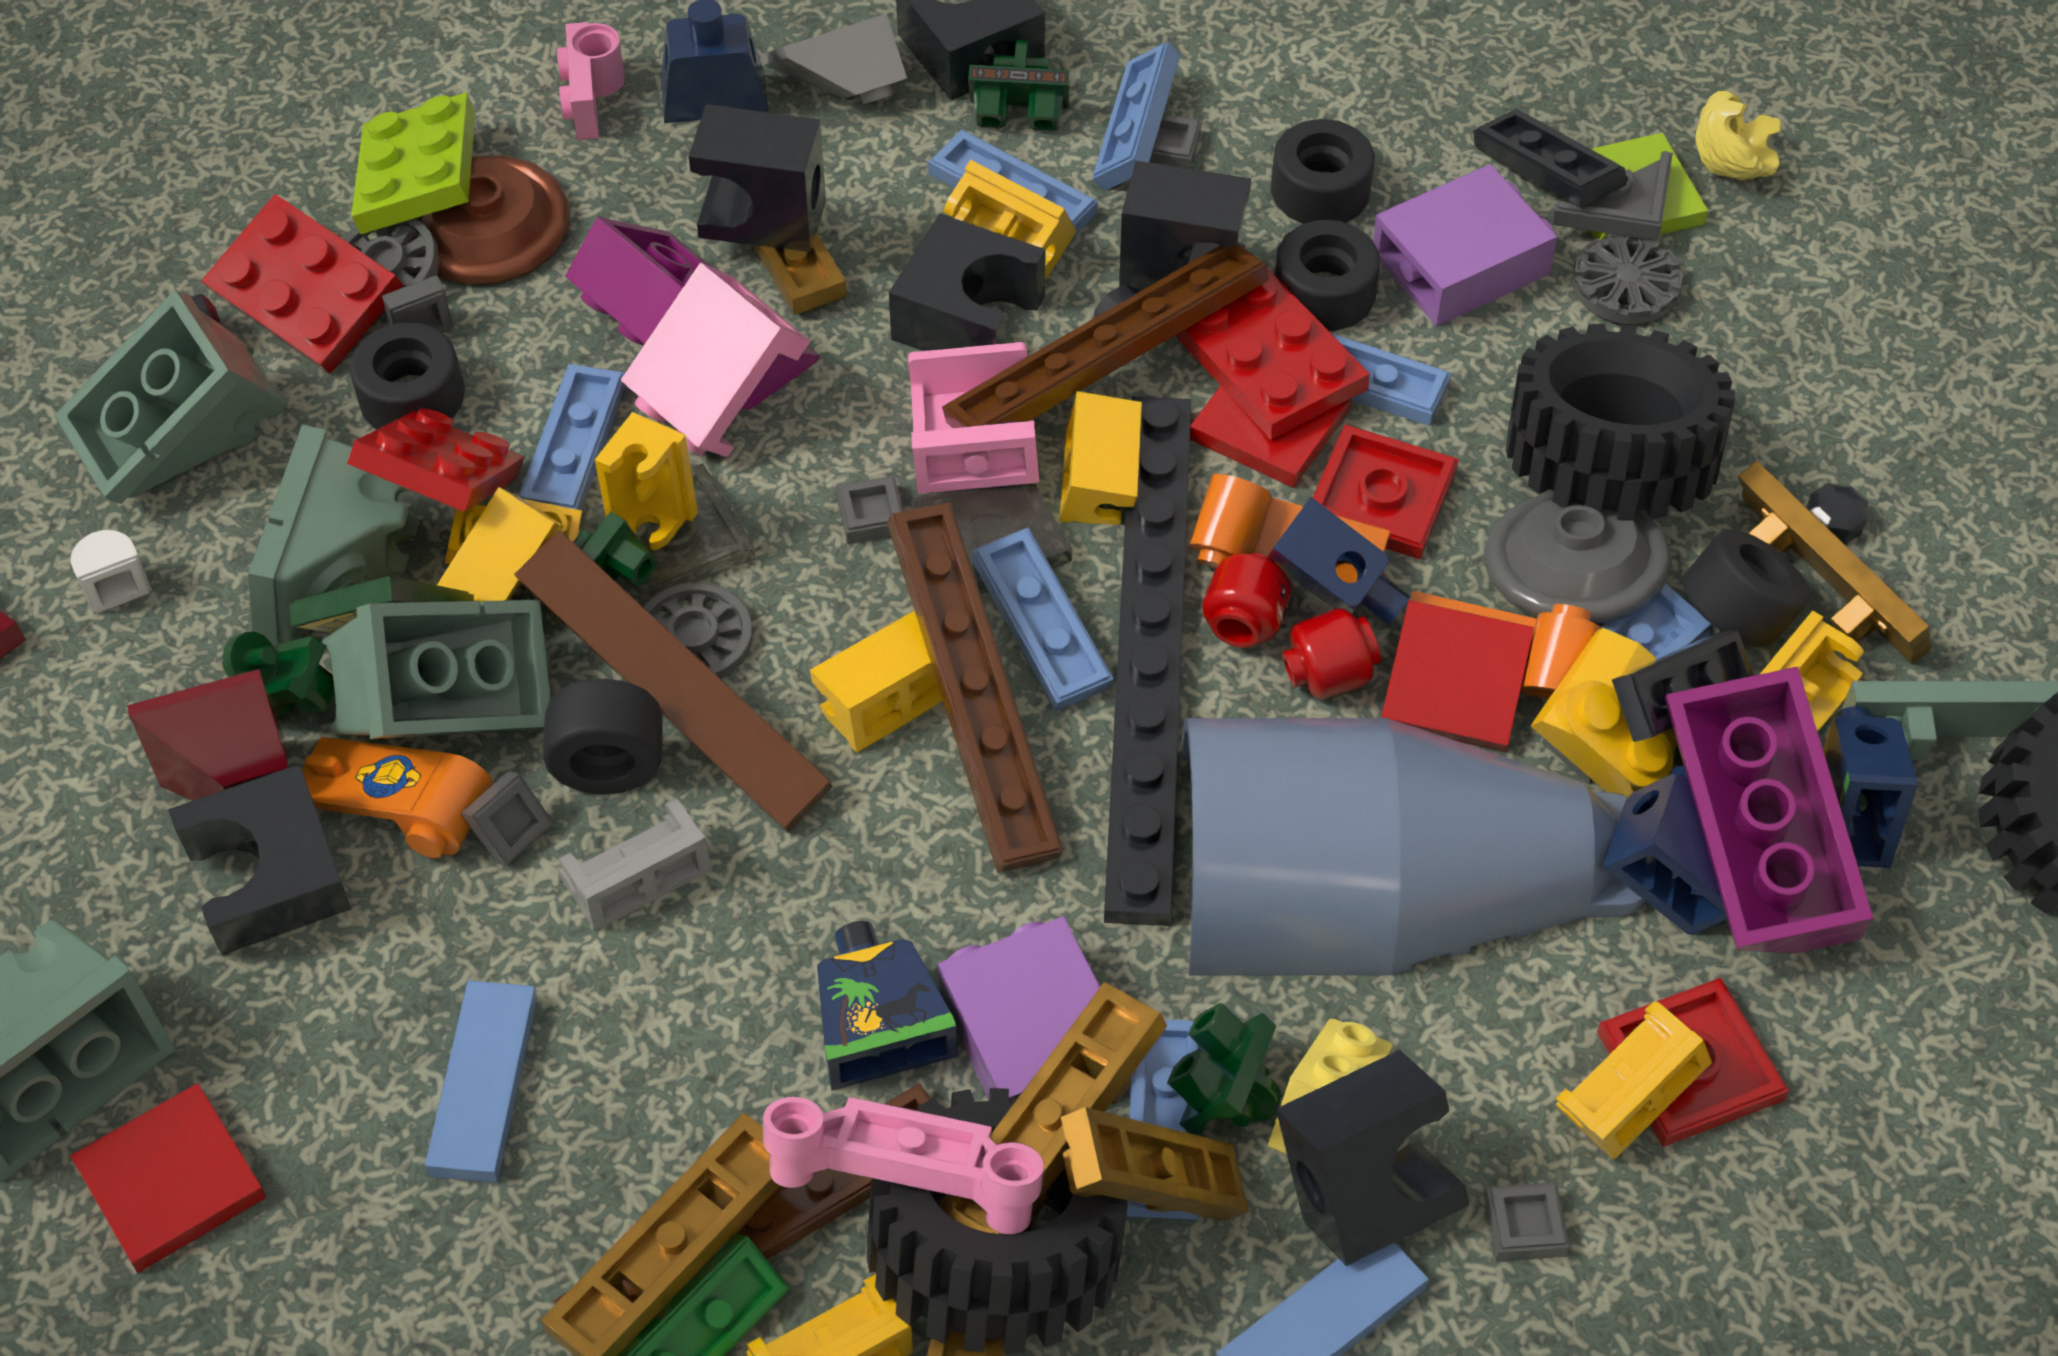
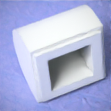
M114 530L97 531L81 539L74 547L71 554V565L92 613L96 612L98 614L147 595L152 590L137 551L130 538L125 534Z

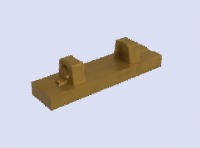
M1755 461L1738 475L1739 484L1743 487V501L1763 519L1749 534L1770 544L1781 554L1791 547L1848 602L1831 618L1835 629L1849 636L1857 643L1874 630H1877L1911 665L1931 651L1929 625L1758 461Z
M1103 982L991 1134V1140L996 1145L1003 1143L1024 1144L1037 1151L1043 1160L1042 1188L1039 1197L1032 1203L1031 1220L1035 1218L1049 1197L1046 1192L1065 1167L1063 1152L1070 1147L1065 1140L1061 1116L1084 1107L1105 1112L1111 1103L1118 1104L1132 1084L1131 1075L1167 1027L1159 1011L1106 982ZM946 1194L938 1205L947 1215L965 1226L983 1232L1003 1234L993 1230L988 1225L986 1211L973 1199Z
M1088 1107L1061 1116L1065 1140L1070 1147L1063 1152V1159L1065 1161L1071 1194L1083 1197L1105 1195L1143 1203L1146 1205L1147 1210L1163 1213L1176 1210L1223 1221L1249 1213L1232 1144Z
M743 1112L541 1319L545 1332L574 1356H618L714 1254L745 1226L758 1208L781 1186L775 1183L770 1176V1153L763 1144V1126ZM622 1278L642 1293L635 1301L627 1293L622 1283Z

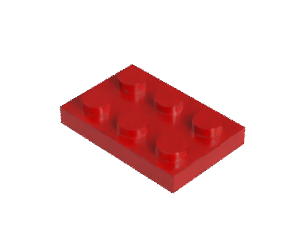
M277 194L270 198L201 280L214 294L328 374L340 364L385 310L382 296L404 287L395 274Z
M1267 268L1269 277L1267 282L1176 334L1175 337L1267 437L1272 440L1367 391L1370 373Z
M419 409L418 413L413 411L355 440L347 464L465 512L494 494L498 487L503 488L516 480L525 456L508 450L510 443L501 437L486 432H475L473 436L452 427L454 421L447 415L430 409Z

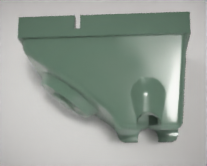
M174 290L64 404L54 417L104 498L122 504L127 498H133L226 451L247 447L259 436L258 430L255 429L257 422L266 417L276 418L287 407L288 402L286 397L269 383L252 358L254 349L249 344L200 311L190 296Z
M304 424L301 425L269 513L268 523L266 522L248 571L252 632L264 635L272 645L299 639L310 631V629L291 626L289 604L294 603L295 600L387 576L402 574L406 570L409 555L401 553L397 549L396 544L406 538L415 539L420 527L419 519L409 515L408 507L397 502V497L401 493L414 491L348 465L347 462L352 450L351 446L327 438L326 429Z
M540 600L483 601L480 603L479 601L369 603L357 607V617L322 640V643L327 646L326 649L329 651L332 661L336 700V717L334 722L329 725L332 734L370 735V739L544 729L545 712L551 698Z
M56 920L47 921L33 932L36 942L31 950L25 953H15L9 949L0 956L1 1182H4L61 1138L53 1127L56 1123L68 1133L176 1051L130 969L116 955L109 959Z

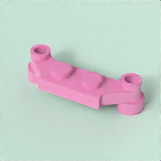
M786 1097L776 1100L764 1112L763 1144L770 1153V1176L775 1183L783 1187L795 1188L803 1186L810 1182L814 1172L832 1169L973 1199L986 1211L988 1225L993 1230L1003 1234H1017L1029 1226L1032 1203L1041 1193L1044 1164L1039 1153L1033 1148L1020 1143L996 1145L991 1140L992 1127L852 1097L848 1098L845 1107L823 1113L814 1102L801 1097Z

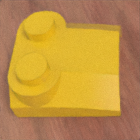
M1605 628L1595 632L1530 725L1603 790L1622 794L1626 797L1668 776L1673 767V752L1678 745L1673 727L1654 737L1633 742L1612 679L1652 662L1657 658L1640 643Z

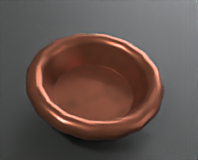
M507 155L472 156L469 201L417 217V219L424 223L437 241L438 256L440 257L438 277L464 285L500 284L531 273L554 256L569 231L570 203L559 181L535 163ZM419 235L414 236L411 242L417 239ZM426 252L418 257H425Z

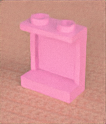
M700 262L621 381L638 395L634 403L641 411L661 423L667 420L678 432L686 435L689 451L698 456H703L706 451L729 457L735 447L722 435L777 355L780 353L798 360L811 341L734 277Z
M1018 342L912 352L908 355L913 414L912 450L918 494L1039 483L1034 419L1027 422L952 428L946 423L942 406L1028 357L1027 345L1025 343Z

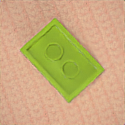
M467 92L452 97L446 95L436 96L427 100L419 107L400 113L384 112L363 124L351 217L360 234L469 201L476 110Z

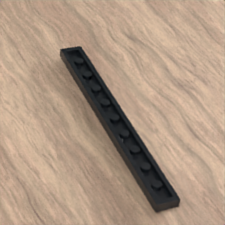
M1132 396V401L1142 402L1138 492L1134 507H1126L1104 923L1170 926L1191 399Z

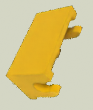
M970 159L965 167L966 172L949 196L943 212L955 219L1046 249V280L1077 232L1065 208Z
M1076 392L1065 427L1059 522L1071 523L1076 521L1090 524L1119 525L1122 520L1121 511L1103 509L1098 507V505L1112 504L1116 507H1134L1138 492L1142 402Z
M632 412L595 458L605 515L607 516L611 511L623 518L635 534H637L639 526L646 522L658 524L660 527L651 534L649 539L650 549L658 550L669 543L686 520L692 522L698 514L687 439L683 433Z
M498 487L437 585L468 591L469 594H474V601H479V603L483 601H508L520 584L514 574L546 543L550 535L553 536L558 530L561 531L564 526L521 497Z
M915 611L810 669L812 683L828 699L819 705L821 711L828 721L849 741V745L856 753L943 701Z
M1812 611L1760 674L1798 666L1816 729L1819 733L1845 701L1852 681H1860L1863 675L1850 662L1840 659L1834 650L1855 662L1864 654V650L1855 640L1823 622V616Z
M1655 1000L1645 1009L1647 1013L1644 1016L1645 1020L1572 1092L1565 1088L1555 1098L1558 1101L1556 1103L1558 1109L1613 1161L1712 1063L1704 1040Z
M876 1274L863 1280L865 1287L861 1288V1293L768 1344H765L761 1337L747 1344L749 1350L746 1351V1355L908 1356L913 1353L911 1325L909 1326L895 1315L896 1302L893 1298L886 1301L882 1300L875 1288Z

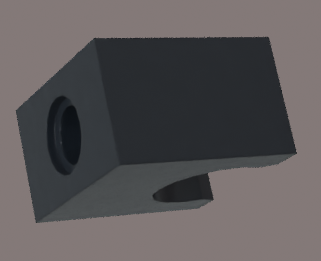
M896 0L897 31L899 37L950 100L969 93V65L993 66L994 55L1015 56L1017 40H1028V57H1045V12L1035 0H971L959 4L944 3L938 0Z
M706 104L689 154L691 172L701 176H712L697 222L698 238L811 253L826 203L820 119Z
M1136 161L1121 215L1119 287L1125 284L1142 291L1220 245L1232 247L1239 244L1245 248V245L1238 241L1250 195L1251 178Z
M939 214L889 291L891 340L922 351L1005 344V315L997 309L982 307L981 305L1001 301L1015 304L1024 310L1037 311L1045 298L1046 249Z
M300 764L168 809L175 831L190 861H203L218 852L230 850L248 852L259 859L255 874L243 888L228 896L211 898L201 906L207 927L221 955L351 910Z
M1401 1050L1276 1108L1302 1218L1306 1225L1345 1266L1470 1205L1466 1185L1421 1143L1408 1144L1398 1151L1410 1134L1423 1125L1439 1121L1450 1111L1446 1091Z

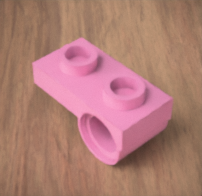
M588 22L566 24L567 47L557 48L561 81H569V86L559 87L563 120L574 119L577 140L599 138L596 97L615 93L625 82L619 35L614 28L606 24H588Z

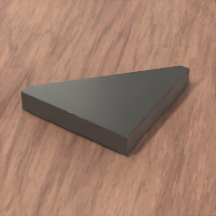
M1663 151L1660 160L1635 172H1632L1630 169L1626 170V186L1582 208L1572 202H1558L1555 206L1552 225L1658 241L1673 153Z

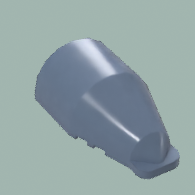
M1184 718L1181 760L1190 761L1192 793V920L1189 976L1394 975L1411 970L1412 964L1449 954L1451 958L1468 953L1472 946L1507 936L1508 940L1584 917H1621L1632 915L1642 909L1646 902L1603 868L1607 851L1625 801L1628 798L1622 794L1592 792L1583 782L1388 718Z

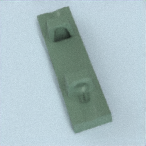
M1852 681L1842 709L1852 706L1863 707L1872 714V717L1894 718L1902 724L1911 759L1928 760L1929 751L1932 744L1936 743L1937 737H2008L2007 735L2033 711L2058 692V681Z

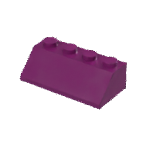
M597 217L565 277L583 291L581 299L584 303L601 313L611 315L620 323L618 331L624 337L644 346L700 262L708 266L710 265L669 231ZM809 346L806 347L798 360L779 353L741 409L750 410L814 365L820 355Z
M1798 666L1666 694L1665 700L1736 951L1796 954L1861 940L1873 920V915Z

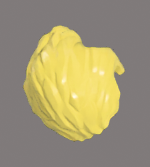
M1717 91L1709 97L1707 104L1703 107L1696 130L1695 140L1702 162L1712 173L1743 181L1775 174L1779 167L1778 153L1769 148L1767 142L1772 134L1781 132V120L1766 115H1759L1754 121L1744 123L1743 115L1747 104L1741 103L1740 98L1730 91Z

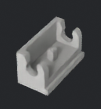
M677 798L664 804L669 813L664 816L665 821L581 864L578 863L571 853L558 858L562 869L559 870L560 877L594 931L711 871L706 837Z

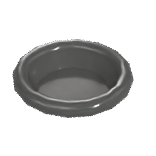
M1546 492L1516 504L1494 523L1484 548L1489 580L1510 604L1536 618L1540 613L1552 612L1553 605L1567 604L1588 610L1591 613L1590 621L1595 624L1609 623L1637 612L1663 589L1672 563L1665 533L1650 519L1644 510L1636 511L1635 520H1617V510L1602 509L1600 513L1591 507L1585 506V504L1575 501L1565 508L1552 502L1554 492Z

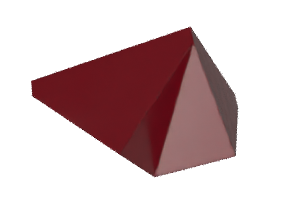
M259 669L127 705L129 717L160 787L192 801L288 768L286 741Z

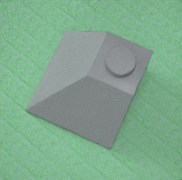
M887 14L760 54L763 65L842 98L859 94L862 104L893 95L891 84L907 79Z

